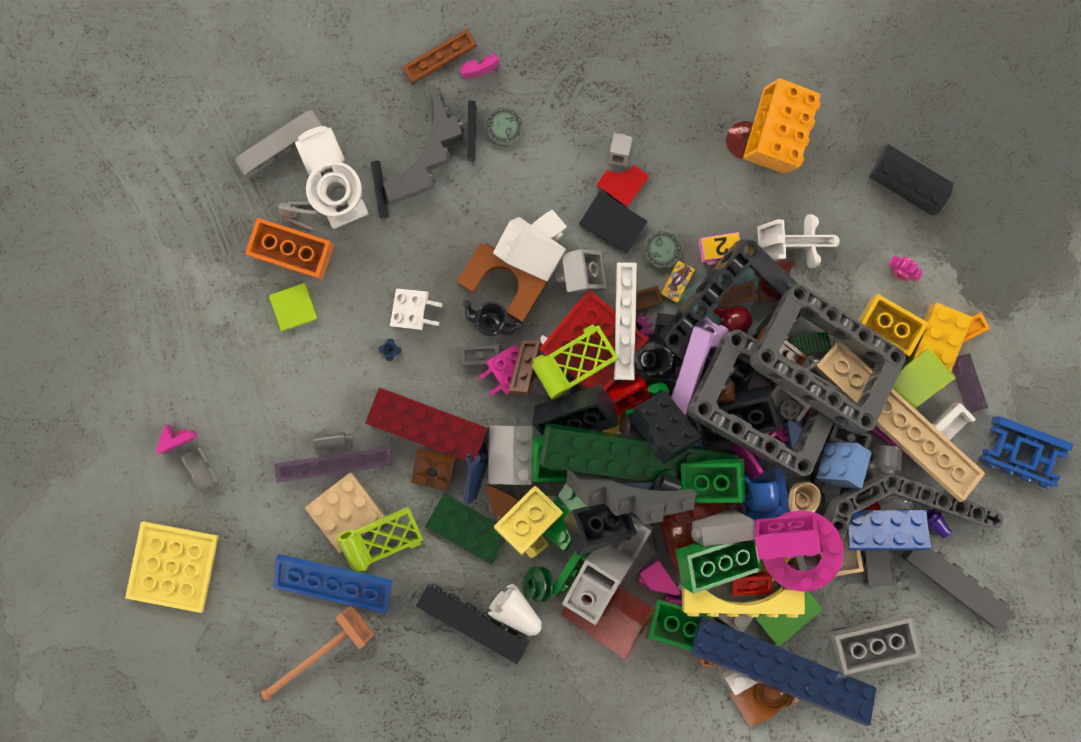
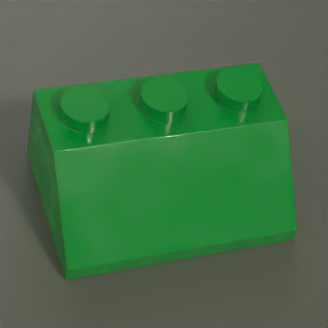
M657 599L649 619L645 638L692 651L699 618L704 616L714 620V617L707 616V613H699V616H687V613L683 612L682 606Z

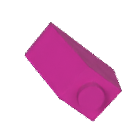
M655 559L638 571L641 575L638 579L643 587L648 586L650 590L673 595L680 594V591L658 559Z

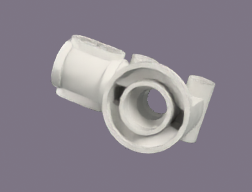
M320 126L302 133L295 144L310 175L306 184V194L313 208L328 217L333 229L368 215L367 208L363 200L360 199L362 194L361 181L356 172L350 166L343 163L345 158L332 128ZM336 187H343L346 191L345 196L339 201H332L331 191Z

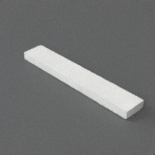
M617 263L615 353L619 359L614 362V380H634L637 263Z

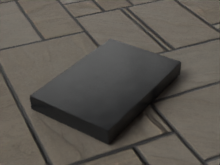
M599 191L579 224L623 252L628 253L646 225L647 220Z

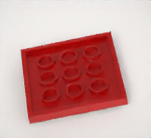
M588 290L539 350L548 356L585 334L583 330L593 324L595 327L599 325L615 351L616 311L592 291ZM635 328L636 352L649 339ZM596 332L590 336L589 343L600 345L601 336ZM574 345L572 353L583 356L585 345ZM588 346L585 356L596 359L599 348ZM601 349L599 360L607 361L613 357L610 351ZM560 354L554 359L557 364L566 366L568 355ZM571 356L569 367L579 369L582 358ZM584 359L582 370L591 371L594 368L595 361ZM614 362L580 382V384L586 389L601 385L606 391L614 381ZM568 369L567 373L576 380L578 372Z

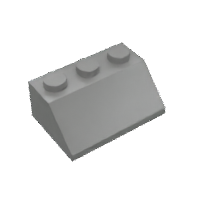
M489 426L488 484L531 485L532 426Z

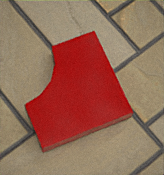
M635 165L622 173L612 172L607 169L596 186L625 207H628L649 175Z

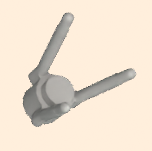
M288 201L287 203L281 202L279 204L278 216L283 217L285 222H291L310 231L313 230L312 227L292 219V217H296L297 213L318 214L317 211L298 209L296 207L312 206L309 201Z

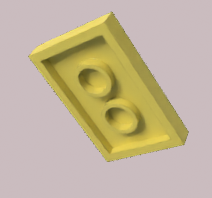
M534 486L494 526V529L523 555L563 512L542 491Z

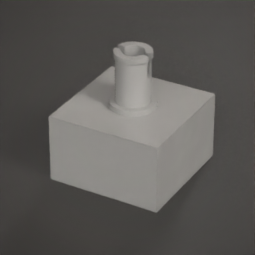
M580 249L563 254L564 271L556 272L555 278L558 283L566 282L567 292L586 293L588 290L594 292L607 289L601 251Z

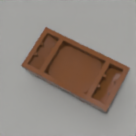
M757 683L737 695L732 690L729 692L749 727L768 720L780 710L801 701L798 698L761 683Z

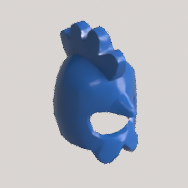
M745 476V487L751 491L752 497L744 500L741 504L746 505L750 509L749 518L753 520L777 518V514L783 515L785 511L779 505L780 496L776 480H751L749 476Z

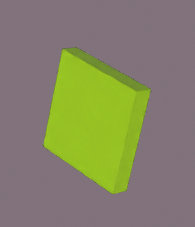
M306 283L269 295L282 332L318 319Z

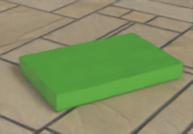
M805 591V614H798L797 618L786 617V614H779V617H767L766 614H759V617L754 618L779 647L823 609L812 595Z

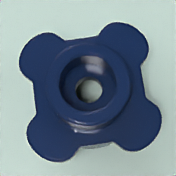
M391 338L383 346L379 347V352L383 353L387 361H392L393 357L402 351L401 347H397L395 341Z

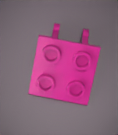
M515 344L486 361L485 363L489 369L478 376L481 380L493 372L501 384L489 392L490 396L503 389L506 395L510 393L509 387L519 354Z

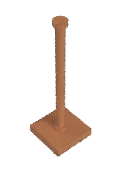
M348 606L335 617L344 630L268 689H263L261 695L265 700L271 699L275 692L348 636L358 649L363 647L374 636V633L353 606Z

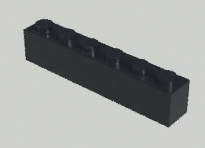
M429 583L416 607L515 664L519 663L529 645V640H527L525 634L520 631L515 633L510 630V626L494 621L487 612L482 614L476 610L477 607L469 602L465 604L459 601L460 597L451 592L450 594L445 593L440 585L436 583L432 585Z

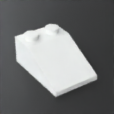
M518 217L509 221L493 254L516 268L548 281L566 249Z

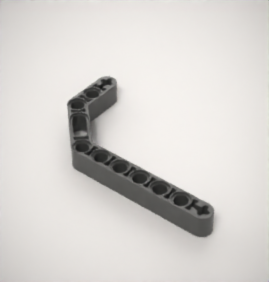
M887 473L878 474L865 481L862 489L852 488L833 498L828 505L825 518L832 524L837 523L836 529L840 534L842 543L844 542L851 516L890 494L989 528H1000L1004 522L1003 515L998 511L967 500L959 502L951 494ZM889 478V485L886 486V481ZM906 485V486H907V490H906V492L904 493V490H903V489H904V486ZM871 487L873 488L871 496L856 503L855 499L859 493ZM842 503V504H843V509H842V511L840 512V511H839V505Z

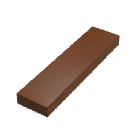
M465 29L403 66V70L413 85L476 48L477 44L468 29Z

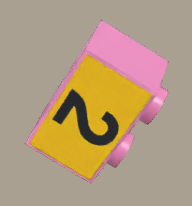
M739 232L701 238L698 242L702 263H707L708 265L718 264L733 244L740 240Z

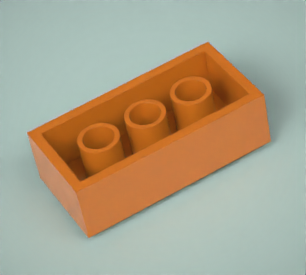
M257 218L245 255L323 281L334 244L331 241Z

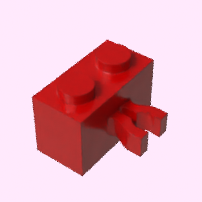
M639 372L634 374V380H622L606 390L611 397L617 416L652 398Z

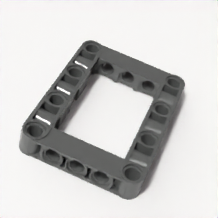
M796 284L783 294L750 358V364L756 371L852 433L862 434L874 429L906 360V356L901 348L802 284ZM798 314L875 364L857 405L831 386H826L815 379V376L805 369L781 357L782 355L779 350L784 341L788 339L789 336L787 335L791 327L796 323L797 320L795 319Z
M733 330L724 334L688 406L690 418L791 476H808L813 471L834 420L812 407L792 451L785 447V444L767 433L757 431L746 421L719 409L716 401L721 391L726 387L724 384L729 374L734 370L732 367L736 359L739 358L751 365L750 358L759 343L758 340L740 330ZM732 337L736 340L735 345L731 341ZM783 355L781 356V357H783L784 359H786L787 361H789L790 363H792V364H797V363H795L794 361L790 360L789 358H787V357H785V356H783ZM800 366L801 368L805 369L806 371L814 375V378L823 383L824 385H829L844 395L840 388L829 383L823 378L817 376L816 374L812 373L806 368ZM699 405L703 408L702 415L698 411ZM733 424L736 427V433H733L732 431ZM766 443L769 446L768 452L765 450ZM799 462L801 464V470H799L798 468Z

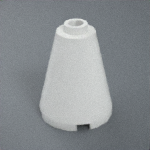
M514 584L508 585L506 587L508 590L505 593L501 591L495 597L489 607L492 611L488 612V614L492 618L527 636L537 635L542 628V621L517 586Z

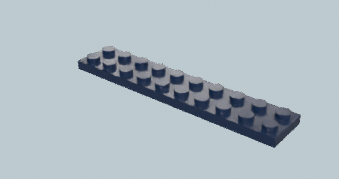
M702 616L699 618L691 655L864 726L871 725L876 687Z

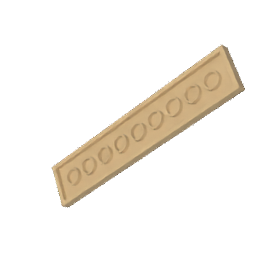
M837 341L814 367L829 383L840 388L844 395L848 397V400L857 405L873 371L840 341ZM892 388L876 426L959 502L964 501L985 475V472Z

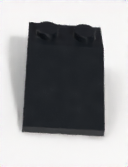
M605 504L571 510L563 519L577 556L596 551L637 534L629 513L615 516Z

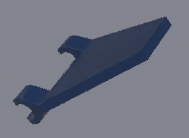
M485 444L480 449L483 458L481 461L479 455L475 456L474 461L471 457L472 453H469L465 459L468 466L464 504L466 505L477 498L488 465V452L486 450L487 445Z

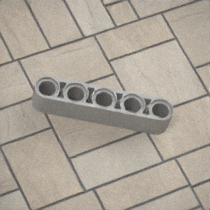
M309 110L240 154L235 159V162L244 176L250 177L296 148L295 142L298 141V137L302 133L323 125L313 110Z

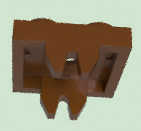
M417 449L411 483L448 492L456 463L455 457ZM434 468L437 470L438 475L431 476L427 473V470Z

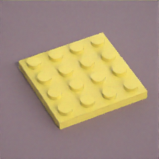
M142 521L125 598L199 613L204 612L219 535Z

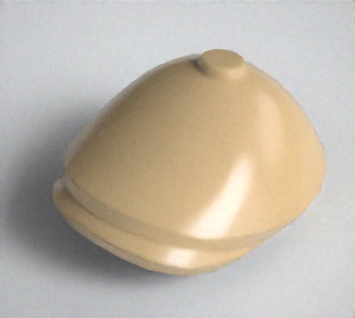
M796 482L789 492L788 506L790 511L803 510L815 513L821 501L819 489L810 482Z

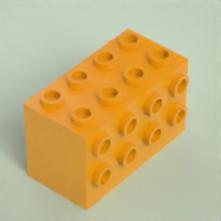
M781 78L764 87L743 159L782 174L799 168L803 164V153L810 141L808 136L815 124L814 116L820 107L821 102L819 99L821 94Z

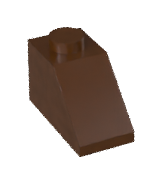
M488 483L485 487L493 513L497 515L496 519L499 521L520 501V499Z

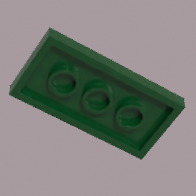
M443 493L425 525L429 530L491 565L505 542V539L494 529L497 522L446 493Z

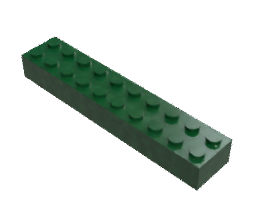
M546 423L539 463L542 467L647 482H654L661 473H665L680 480L682 486L681 463L739 458V455L732 450L695 445L685 453L663 464L643 437Z

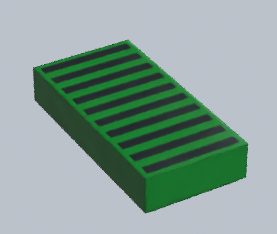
M825 331L789 339L790 343L805 355L831 349L829 334Z

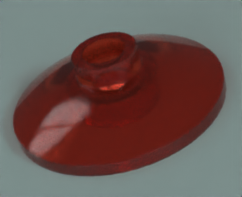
M738 122L729 129L726 135L728 150L738 158L743 159L748 141L743 139V136H750L753 126L752 122Z

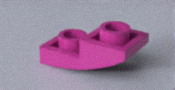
M493 54L483 58L480 65L475 59L471 62L468 61L462 65L460 75L463 79L484 75L500 65L499 59Z

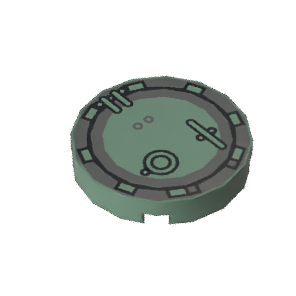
M500 107L488 115L486 132L494 143L498 145H511L521 137L523 121L514 109Z
M658 231L647 238L643 253L651 266L658 269H666L678 262L682 247L680 240L673 233Z

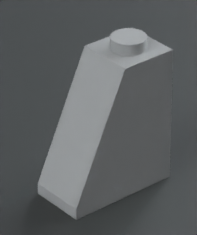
M734 509L692 522V537L694 541L704 547L755 539L754 520Z

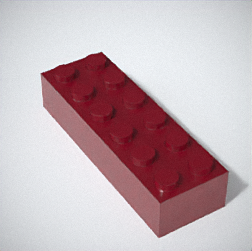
M380 387L365 422L367 425L466 461V456L469 453H472L471 457L475 461L474 458L479 455L488 432V427Z

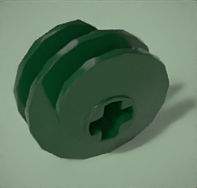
M531 567L525 574L523 581L524 596L526 599H532L535 602H547L553 592L551 573L545 567Z

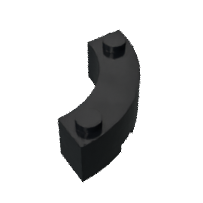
M657 313L653 342L660 344L659 334L672 319L673 314ZM673 334L669 336V343L674 339ZM674 356L672 367L665 371L664 375L660 373L658 375H649V386L663 383L668 387L670 396H672L673 388H675L678 377H675L676 358Z

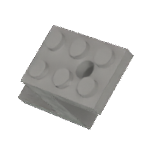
M631 513L629 514L637 534L591 552L562 603L594 625L599 621L613 594L631 569L654 528L649 524L645 525ZM584 595H589L592 598V602L586 601Z

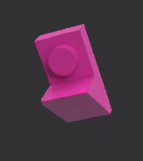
M165 425L156 452L157 454H164L198 438L195 430L188 431V429L181 430L176 435L172 425Z

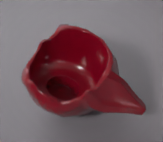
M744 306L713 309V313L720 317V325L726 327L729 332L740 330L748 334L753 318Z

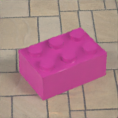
M817 514L755 520V542L758 559L773 560L778 557L793 558L799 555L815 556L820 554L821 546Z

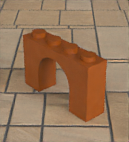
M480 243L457 280V284L474 294L484 277L492 270L505 269L510 271L517 278L519 288L507 309V314L523 323L546 286V282L503 261L493 254L495 247L492 245Z

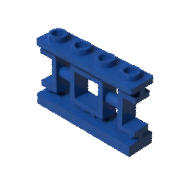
M993 417L991 421L993 427L990 428V431L998 434L993 451L983 449V455L978 460L983 461L987 467L995 469L997 466L1002 468L1003 473L1012 476L1014 473L1021 475L1020 479L1032 482L1034 480L1039 482L1038 486L1046 489L1058 487L1059 483H1057V480L1060 479V476L1052 473L1057 456L1067 458V452L1072 450L1074 444L1004 417ZM1001 428L1023 437L1014 436L1012 444L1005 442L1008 432L1001 430ZM1037 441L1057 448L1059 451L1050 450L1048 458L1041 456L1044 445L1037 443ZM1021 443L1034 447L1029 464L1015 459ZM1002 449L1009 451L1006 462L1013 464V466L990 457H999ZM1038 463L1045 465L1041 475L1049 477V480L1027 472V470L1036 471Z

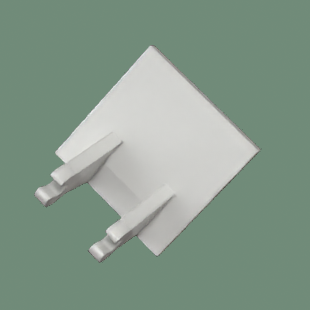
M396 289L390 326L422 330L423 324L439 326L440 322L423 319L425 305L442 308L443 304L428 300L429 292Z

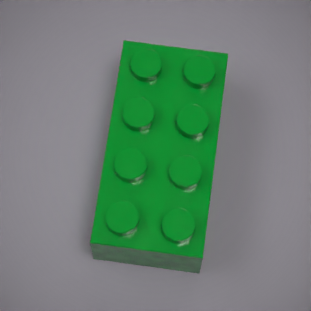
M755 539L705 547L695 543L676 549L682 587L693 594L763 570L761 559H758Z

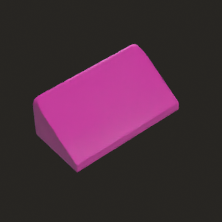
M737 444L732 446L733 451L739 455V458H744V469L752 480L764 473L753 453Z

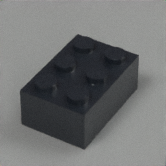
M666 390L637 405L629 416L631 422L663 464L693 448L701 438V435Z

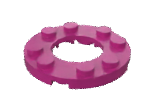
M799 510L788 512L780 517L817 513ZM817 514V521L823 552L817 566L810 570L801 571L789 566L784 557L774 558L773 560L763 559L764 565L773 579L788 589L804 592L817 590L830 583L841 568L844 549L840 534L829 520Z

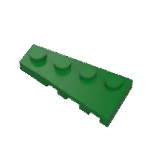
M575 551L553 585L552 593L555 596L562 593L565 594L571 587L570 583L577 577L591 552L577 556Z

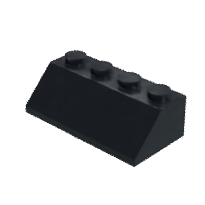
M889 144L868 176L932 216L942 211L951 196L953 187L951 181Z
M601 385L536 405L532 425L542 435H544L546 423L603 431L616 427L619 424L611 397Z

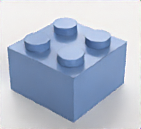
M826 442L816 478L830 487L862 489L872 452L859 443Z

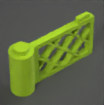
M592 324L583 330L585 334L545 357L540 355L533 360L532 368L551 399L563 395L570 388L619 359L599 325L595 327ZM596 332L601 336L600 345L589 343L590 336ZM574 345H585L583 356L572 353ZM588 346L599 348L596 359L585 356ZM601 349L610 351L613 357L607 361L599 360ZM560 354L568 355L566 366L557 364L554 358ZM571 356L582 358L579 369L569 367ZM584 359L595 361L594 368L591 371L582 370ZM568 369L578 372L577 379L571 383L566 379Z
M409 507L356 530H346L337 537V541L351 570L360 573L366 571L371 563L409 546L411 549L417 547L424 540ZM408 514L409 520L407 525L398 522L401 516ZM385 523L391 524L389 533L381 531V525ZM395 526L404 528L402 536L392 534ZM408 530L414 531L417 534L415 538H405ZM367 531L374 533L371 541L362 538L361 534ZM377 534L386 536L384 544L374 542ZM390 538L399 540L396 546H387ZM372 546L381 548L378 554L371 556L370 550Z

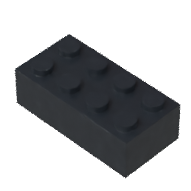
M769 385L735 393V402L717 404L719 409L739 417L761 433L780 429L779 416ZM698 407V411L702 415L703 408ZM695 421L704 447L730 441ZM733 424L732 431L733 433H736V427Z

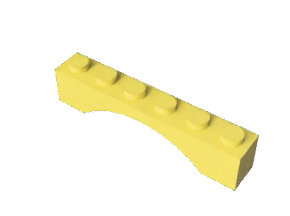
M682 587V610L684 613H687V616H699V613H707V616L717 617L719 613H727L729 617H739V614H747L748 617H759V614H766L767 617H779V614H786V617L797 618L798 614H805V592L780 587L763 599L740 603L718 598L707 590L693 594Z

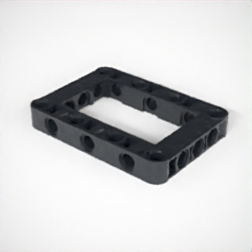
M745 239L736 241L661 330L658 337L660 344L669 348L671 354L682 364L689 345L688 338L692 334L694 327L700 325L748 266L755 272L754 274L757 277H761L768 284L767 287L769 289H773L781 298L788 289L798 284L755 241ZM747 245V246H748V251H747V253L745 254V253H744V247ZM723 275V281L719 283V277ZM698 305V311L694 313V307ZM775 310L769 313L757 327L756 333L752 336L754 339L758 337L764 326L768 325ZM673 334L674 339L669 343V336ZM708 357L706 358L700 381L711 361ZM739 358L736 359L733 365L734 370L726 380V382L733 381L735 393L738 392L755 371L751 365Z

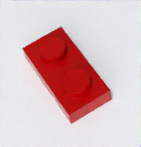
M769 572L753 573L731 581V593L733 596L772 594V576Z

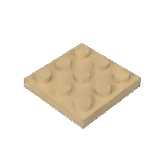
M352 472L305 507L306 511L339 554L343 552L337 541L339 534L346 530H356L386 517Z

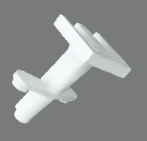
M807 215L805 217L804 235H785L784 220H774L757 227L758 245L774 261L786 259V248H804L806 263L809 268H815L821 263V257L817 254L816 248L838 247L839 237L836 235H815V228L819 224V220L815 215Z

